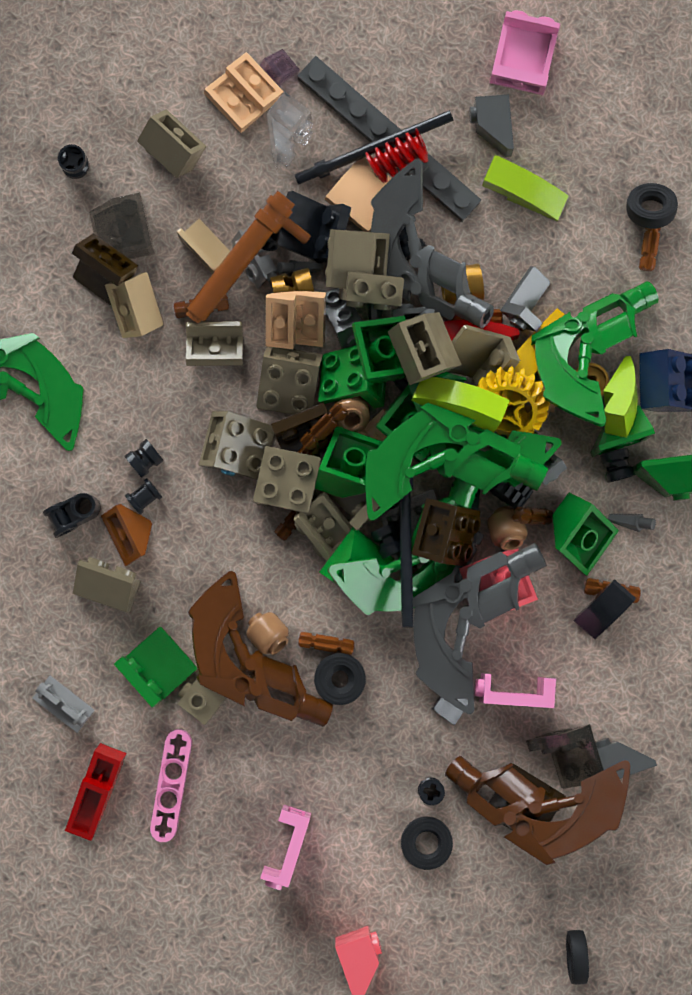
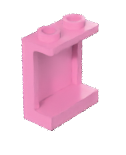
M507 11L490 83L543 95L548 81V73L560 23L555 22L549 17H531L523 11Z
M481 673V678L475 679L474 695L479 697V702L485 704L554 708L556 679L538 677L537 694L496 692L490 690L491 674Z
M287 805L283 806L278 821L295 826L282 869L277 870L264 866L260 879L266 880V886L282 890V886L289 887L311 813Z

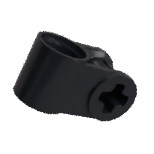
M79 493L43 511V514L48 516L55 530L53 534L55 538H58L97 517L100 513L101 505L99 500L93 495ZM89 499L92 508L87 514H82L80 504L83 500Z

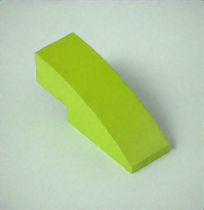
M497 155L494 156L482 184L483 187L506 196L508 201L557 222L569 197L566 193L541 177Z
M626 355L603 392L606 416L605 433L627 438L637 414L638 396L634 364L631 356Z
M431 377L419 382L411 399L422 406L429 402L476 420L473 424L492 432L502 422L510 400L477 386L438 377Z

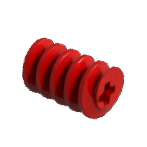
M415 128V138L408 132L405 133V143L396 137V147L394 148L386 142L384 153L376 147L374 158L368 152L365 153L373 173L383 183L388 182L387 173L394 177L398 173V168L402 170L408 163L410 164L418 158L423 163L428 162V151L417 128Z

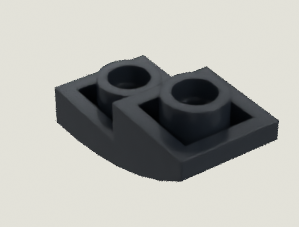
M614 579L576 616L574 622L596 639L627 610L636 598Z

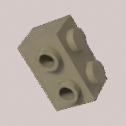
M167 109L149 118L137 140L148 154L157 159L176 178L192 171L207 147Z
M196 679L193 684L187 682L179 692L178 696L181 700L178 702V705L202 724L206 725L227 698L200 685Z

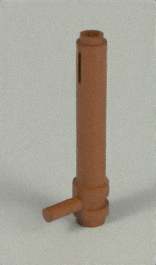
M278 190L274 195L268 197L266 200L267 205L257 211L254 215L255 220L188 305L186 315L197 324L201 321H206L273 233L277 234L281 227H283L303 244L311 237L309 233L289 218L293 213L291 210L295 204Z

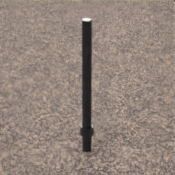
M450 110L328 161H325V159L314 163V167L295 174L296 181L299 185L316 177L321 179L329 176L331 171L365 158L366 152L370 155L375 154L376 147L381 151L384 150L386 142L394 146L396 137L402 142L406 141L405 133L407 132L412 137H416L415 128L418 129L420 134H423L454 121Z
M413 477L410 478V484H411L412 490H413ZM409 492L399 500L402 628L414 627L411 492Z

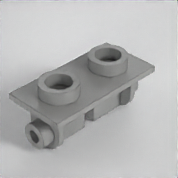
M239 230L237 232V234L231 241L232 248L236 245V243L243 236L246 230L244 232H242V230ZM261 249L258 252V254L264 252L265 250ZM257 254L246 268L248 279L254 282L257 289L261 288L266 280L271 282L270 277L277 276V268L269 254L259 257Z
M51 675L44 683L42 682L35 691L37 693L33 696L36 702L76 733L80 731L95 711V709Z

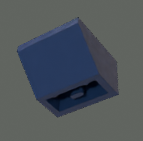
M671 349L639 353L641 409L654 412H692V354Z

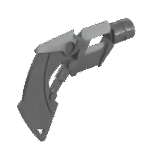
M416 159L398 172L371 200V205L374 209L371 232L390 234L386 276L404 278L402 297L407 301H410L412 292L419 296L422 306L434 309L435 313L440 312L441 316L449 320L458 316L482 329L489 323L494 312V306L470 294L466 263L462 262L460 264L435 251L431 245L422 249L415 227L416 218L414 215L423 211V164L421 160ZM415 168L416 175L406 176L411 170ZM404 227H406L409 240L407 242L411 255L410 264L402 252L399 235ZM412 267L419 268L418 273ZM434 283L456 294L455 306L435 296Z
M536 543L509 556L500 551L468 567L467 578L458 583L455 582V573L453 572L413 598V607H415L414 644L419 664L416 675L435 693L466 714H472L475 709L473 663L462 658L470 625L482 628L485 626L484 623L514 608L516 611L519 610L518 591L520 580L532 572L547 566ZM507 565L511 577L480 591L482 576ZM467 598L469 605L463 606L460 610L456 628V640L454 649H452L445 640L446 626L454 609L462 600ZM457 699H468V705L465 706Z

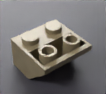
M330 229L328 264L325 271L326 287L346 289L348 272L386 276L390 234Z
M440 312L422 314L400 322L388 331L409 385L461 366Z
M89 557L87 562L79 559L72 594L130 613L141 584L140 580L135 579L136 573L116 566L115 571L109 570V563Z

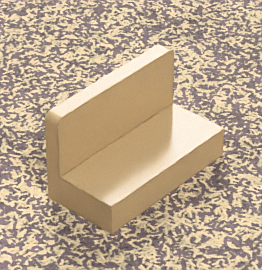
M200 219L185 232L182 228L177 231L179 239L212 274L230 252Z
M147 272L129 278L119 286L111 282L105 285L122 338L143 336L163 325Z

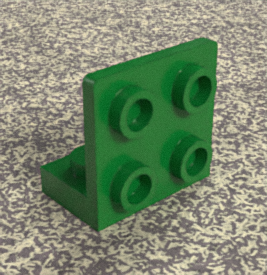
M357 345L323 354L318 398L320 403L324 402V404L361 396L374 409L384 407L386 382L375 383L364 379Z
M158 627L127 656H122L114 663L115 667L152 708L162 702L197 670L194 662L162 627Z

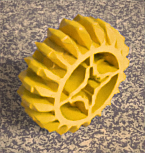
M500 366L496 373L490 370L486 378L482 377L479 380L477 387L510 400L502 422L495 430L496 434L500 436L502 434L506 435L507 438L512 430L533 434L534 429L539 430L542 427V423L547 419L550 403L543 397L542 381L534 382V373L526 376L524 368L518 373L514 372L513 366L508 369V372H505ZM528 401L532 406V410L529 413L525 411V403Z

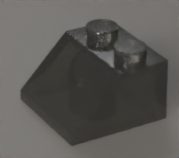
M140 192L112 198L89 212L93 233L130 260L155 254L145 204Z

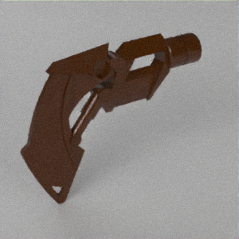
M229 571L209 587L188 611L189 616L192 618V641L194 656L200 674L196 677L199 684L244 707L246 698L249 701H255L258 709L290 721L298 717L324 727L330 719L333 704L306 693L296 665L293 664L292 667L262 655L258 650L250 655L246 644L241 639L236 623L244 618L237 576L235 572ZM230 580L231 585L221 586L224 582ZM226 634H229L234 645V651L240 663V670L231 661L225 650L223 640ZM267 686L292 695L294 706L272 698Z
M458 756L452 761L445 772V776L468 794V805L494 826L506 824L509 828L513 829L504 838L545 865L556 863L553 859L573 853L589 845L607 831H616L619 828L627 799L631 765L627 760L621 761L581 781V793H577L574 796L545 800L546 790L543 787L538 788L515 770L512 763L496 770L481 772L476 767H473L465 758ZM623 769L624 775L623 781L621 782L617 774V771ZM484 785H487L511 805L496 809L477 792ZM577 806L571 818L561 821H538L523 815L530 811L533 816L539 817L542 814L560 811L562 808Z

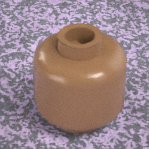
M361 396L335 401L334 405L336 403L342 404L349 412L342 422L338 421L339 427L356 433L366 428L370 420V407L367 401Z
M507 506L496 509L489 517L487 526L493 544L509 551L517 549L523 544V541L527 538L528 531L526 524L514 522L512 519L514 509Z
M259 612L248 622L247 638L262 654H277L287 645L289 630L275 613L268 612L262 614Z

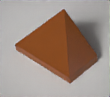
M121 504L115 505L101 515L125 566L130 565L145 555L152 528V523L149 519Z

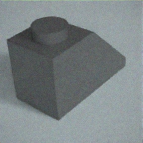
M509 94L475 97L474 107H469L470 124H475L476 133L505 157H511L514 144Z
M609 738L593 742L594 748L587 750L595 774L624 760L629 761L631 765L630 775L657 766L656 760L617 741L610 742ZM623 769L617 771V774L620 779L623 778L624 775Z

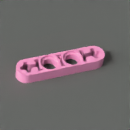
M182 729L170 732L165 740L150 826L152 837L159 842L171 840L176 835L192 747L190 734ZM178 734L182 735V740L187 742L186 746H182L179 751V756L185 755L184 761L178 758L168 759V752L174 754L176 748L174 744H171V739L177 738ZM170 763H177L181 766L182 774L178 779H171L167 776L166 768ZM170 791L176 795L177 803L174 807L167 808L162 805L161 796L163 793ZM158 810L164 813H175V817L169 816L167 826L171 827L172 831L167 832L164 837L160 836V830H156V825H161L164 815L158 816Z

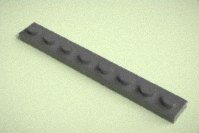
M317 56L297 75L298 80L370 142L401 130ZM428 153V162H422L423 188L463 222L480 204L482 199ZM415 168L408 175H416Z

